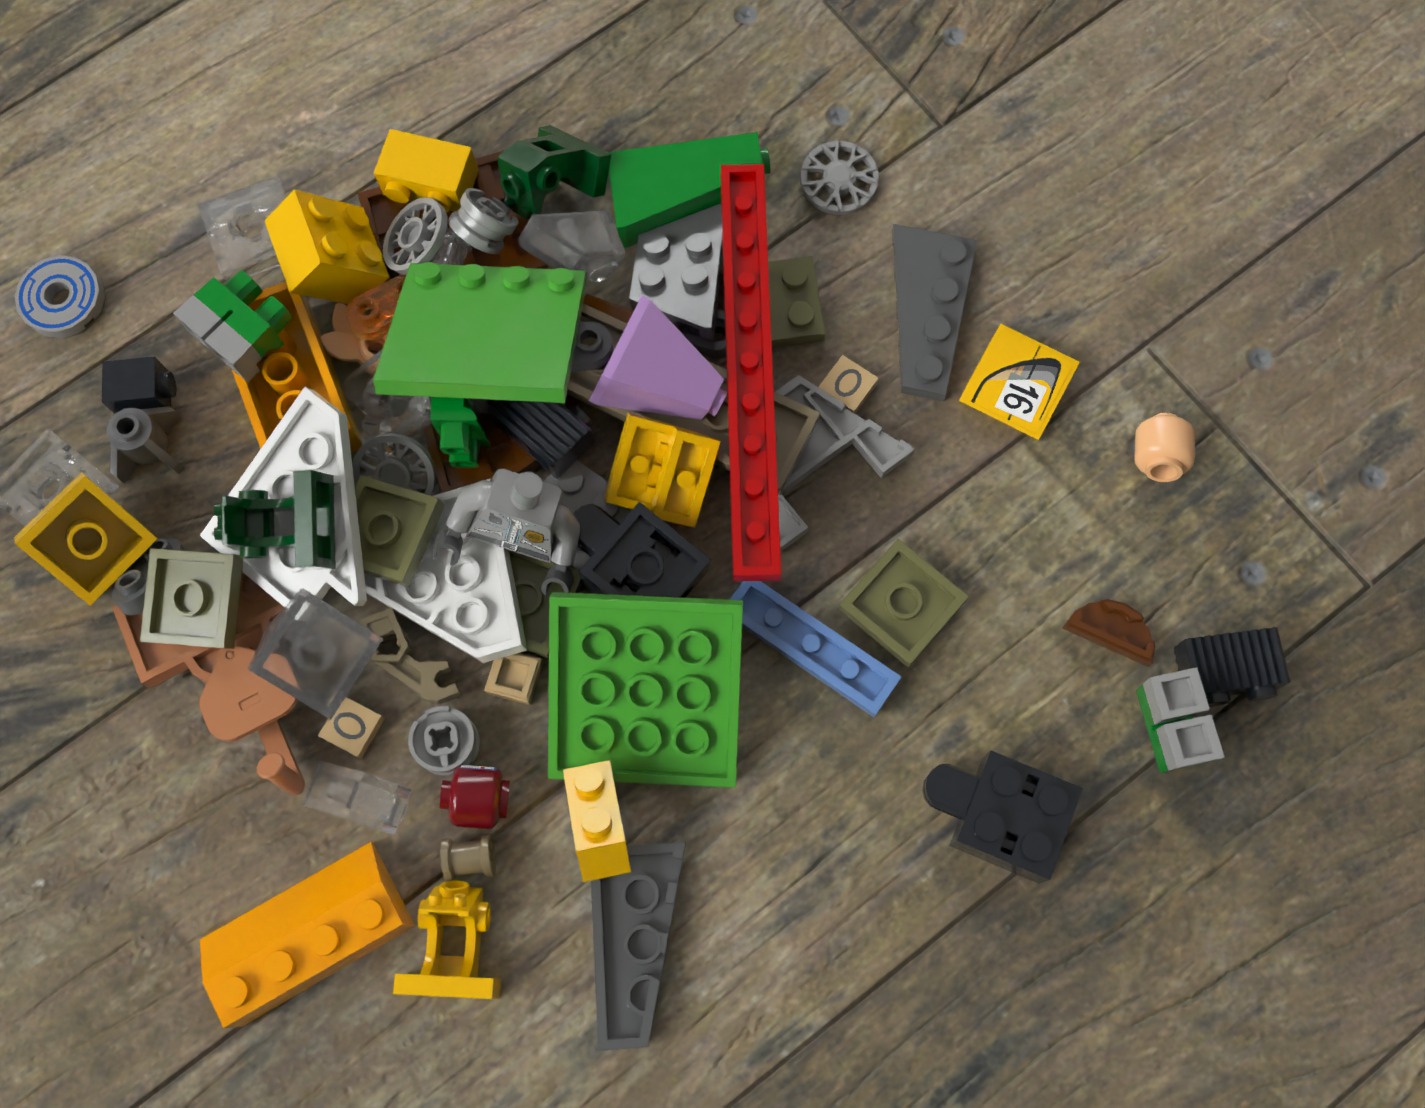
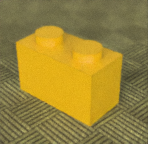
M389 129L374 170V175L383 195L398 203H407L408 201L412 202L419 198L428 197L440 203L448 212L449 210L459 211L461 207L460 199L468 188H473L479 169L471 147Z
M610 760L563 769L575 849L583 882L630 873L631 868Z

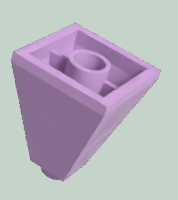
M642 295L589 401L601 406L702 420L707 413L713 416L717 414L727 391L720 388L724 378L649 298Z

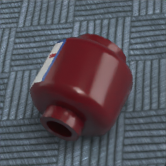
M460 765L455 769L452 781L442 780L439 809L449 810V820L453 826L492 829L497 825L499 818L506 819L510 780H503L501 771L495 767Z

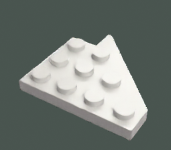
M307 387L303 388L228 495L239 498V491L264 490L268 491V499L289 498L294 495L293 471L314 470L334 475L336 569L315 570L296 568L295 548L269 549V558H243L242 572L298 619H308L331 587L354 606H363L367 601L347 416L315 390ZM294 511L274 512L275 537L295 534ZM213 516L200 536L220 553L240 555V550H232L223 545V540L214 539V528H218V516Z
M460 487L434 495V497L439 498L445 504V507L410 588L364 574L366 594L393 608L398 613L482 663L527 651L509 550L466 537L467 533H462L463 545L459 561L455 565H450L453 550L449 548L439 549L436 558L433 559L432 557L436 535L443 530L449 529L446 522L460 491L464 488Z

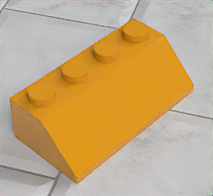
M369 842L200 939L202 983L223 1028L245 1026L415 927L374 843Z

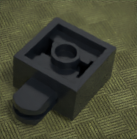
M640 502L621 523L601 507L594 504L581 506L573 513L580 525L577 546L591 557L579 570L580 581L594 594L686 598L709 570L710 558Z
M990 751L982 758L976 775L951 764H939L925 778L922 791L924 800L930 807L959 819L949 846L1039 884L1051 879L1083 788ZM1004 849L1008 852H1011V855L1006 854L1000 850Z

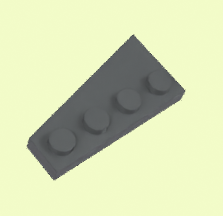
M893 224L892 245L894 246V279L896 281L897 296L896 314L899 330L898 349L901 393L943 402L945 400L977 240Z
M686 842L626 846L631 872L591 881L598 1051L649 1047Z

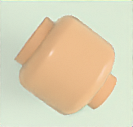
M1159 413L1143 421L1137 427L1134 462L1137 468L1146 474L1148 478L1158 482H1170L1179 479L1193 467L1195 460V430L1189 422L1172 413Z

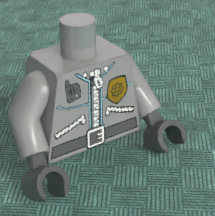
M498 469L490 481L482 480L465 486L460 491L446 522L449 529L443 530L436 535L432 551L433 559L436 558L439 549L449 548L453 550L450 565H455L459 561L463 545L461 534L467 533L466 537L548 563L554 562L555 566L549 569L541 586L542 593L547 595L551 582L559 583L564 589L563 593H569L574 581V575L568 566L574 564L580 535V525L570 509L563 505V490L561 488L543 482L538 475L532 472L518 474L506 469Z

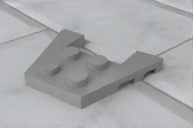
M799 375L775 392L820 412V418L781 494H778L780 552L808 533V526L783 497V494L850 445H854L881 479L912 457L914 449L910 444L902 439L900 442L883 432L881 426L870 419L865 421L846 409V404Z

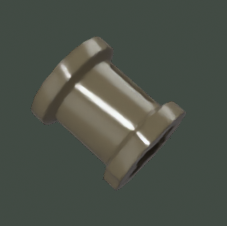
M490 833L483 834L480 840L453 843L450 838L442 839L440 860L444 881L455 880L456 876L484 873L487 878L494 877L496 874V854L492 835Z

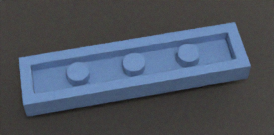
M761 581L742 582L730 598V600H743L742 628L874 718L901 679V676Z

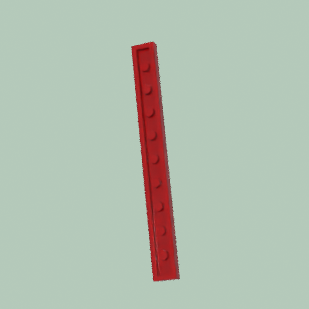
M764 164L721 165L733 582L780 581L781 552Z

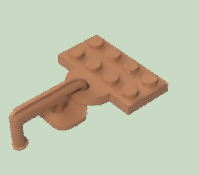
M242 572L234 649L140 642L143 612L136 615H126L117 605L112 607L141 684L150 689L190 669L194 676L207 683L199 699V708L209 732L221 741L233 742L258 731L267 753L258 762V775L263 779H268L289 795L297 796L304 791L305 780L279 721L280 718L293 710L299 697L298 686L289 665L282 658L275 656L279 641L276 624L293 616L290 611Z

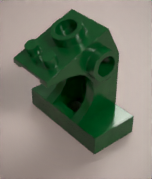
M551 125L539 127L538 137L519 140L507 147L497 157L501 175L500 183L505 195L503 203L521 218L539 225L546 193L553 192L558 187L560 181L593 198L604 196L611 154Z
M314 470L293 471L294 495L292 497L268 499V491L243 490L239 491V498L222 496V504H214V516H218V528H214V539L223 540V545L232 550H240V558H269V549L295 548L296 568L315 570L336 569L334 475ZM294 511L295 534L275 537L274 512Z

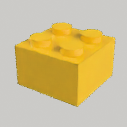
M294 189L264 220L290 293L360 306L390 278L363 207Z
M81 472L14 537V540L19 548L91 606L157 538L103 489Z

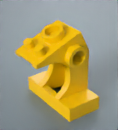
M460 880L445 881L439 886L435 885L428 897L420 901L418 928L427 929V946L423 967L420 974L395 973L393 994L500 999L501 978L478 977L481 933L488 932L491 920L490 902H483V888L469 887V883ZM444 926L466 927L464 956L441 955Z

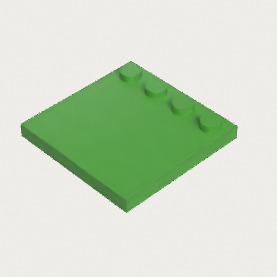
M410 263L373 378L376 394L565 403L587 286L586 271L569 270L566 268L535 269L521 266L490 267L477 264Z
M552 592L549 597L548 779L564 780L563 769L610 760L614 782L736 788L743 600Z

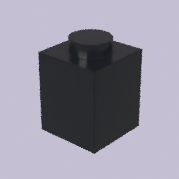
M156 357L102 362V403L114 414L127 408L142 410L166 406L171 407V398H174L177 393L176 380L173 373L168 371Z

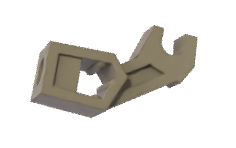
M390 607L359 620L371 661L418 693L423 701L443 704L462 696L456 683L446 688L438 686L439 678L453 671L448 661L419 663L412 658L415 653L399 615L393 608ZM397 638L396 643L400 647L397 655L392 653L389 655L382 654L379 645Z

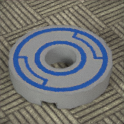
M57 255L42 259L30 267L19 280L14 297L16 310L29 327L45 337L65 338L77 335L85 330L86 327L84 325L92 318L96 320L102 311L105 292L103 282L89 264L76 257ZM69 290V296L66 301L58 305H52V298L58 291Z

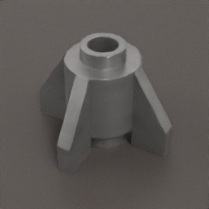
M170 406L142 410L127 408L114 414L107 426V437L111 443L110 473L125 483L139 467L135 463L145 465L156 463L160 460L180 475L185 468L166 453L168 445L166 433L171 431L182 416Z

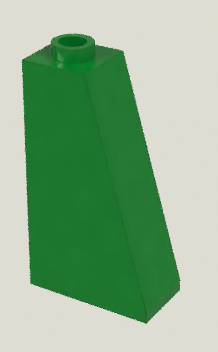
M758 132L607 152L611 154L609 175L620 248H627L637 244L639 235L721 204V165L764 164V174H770L768 148L760 149Z

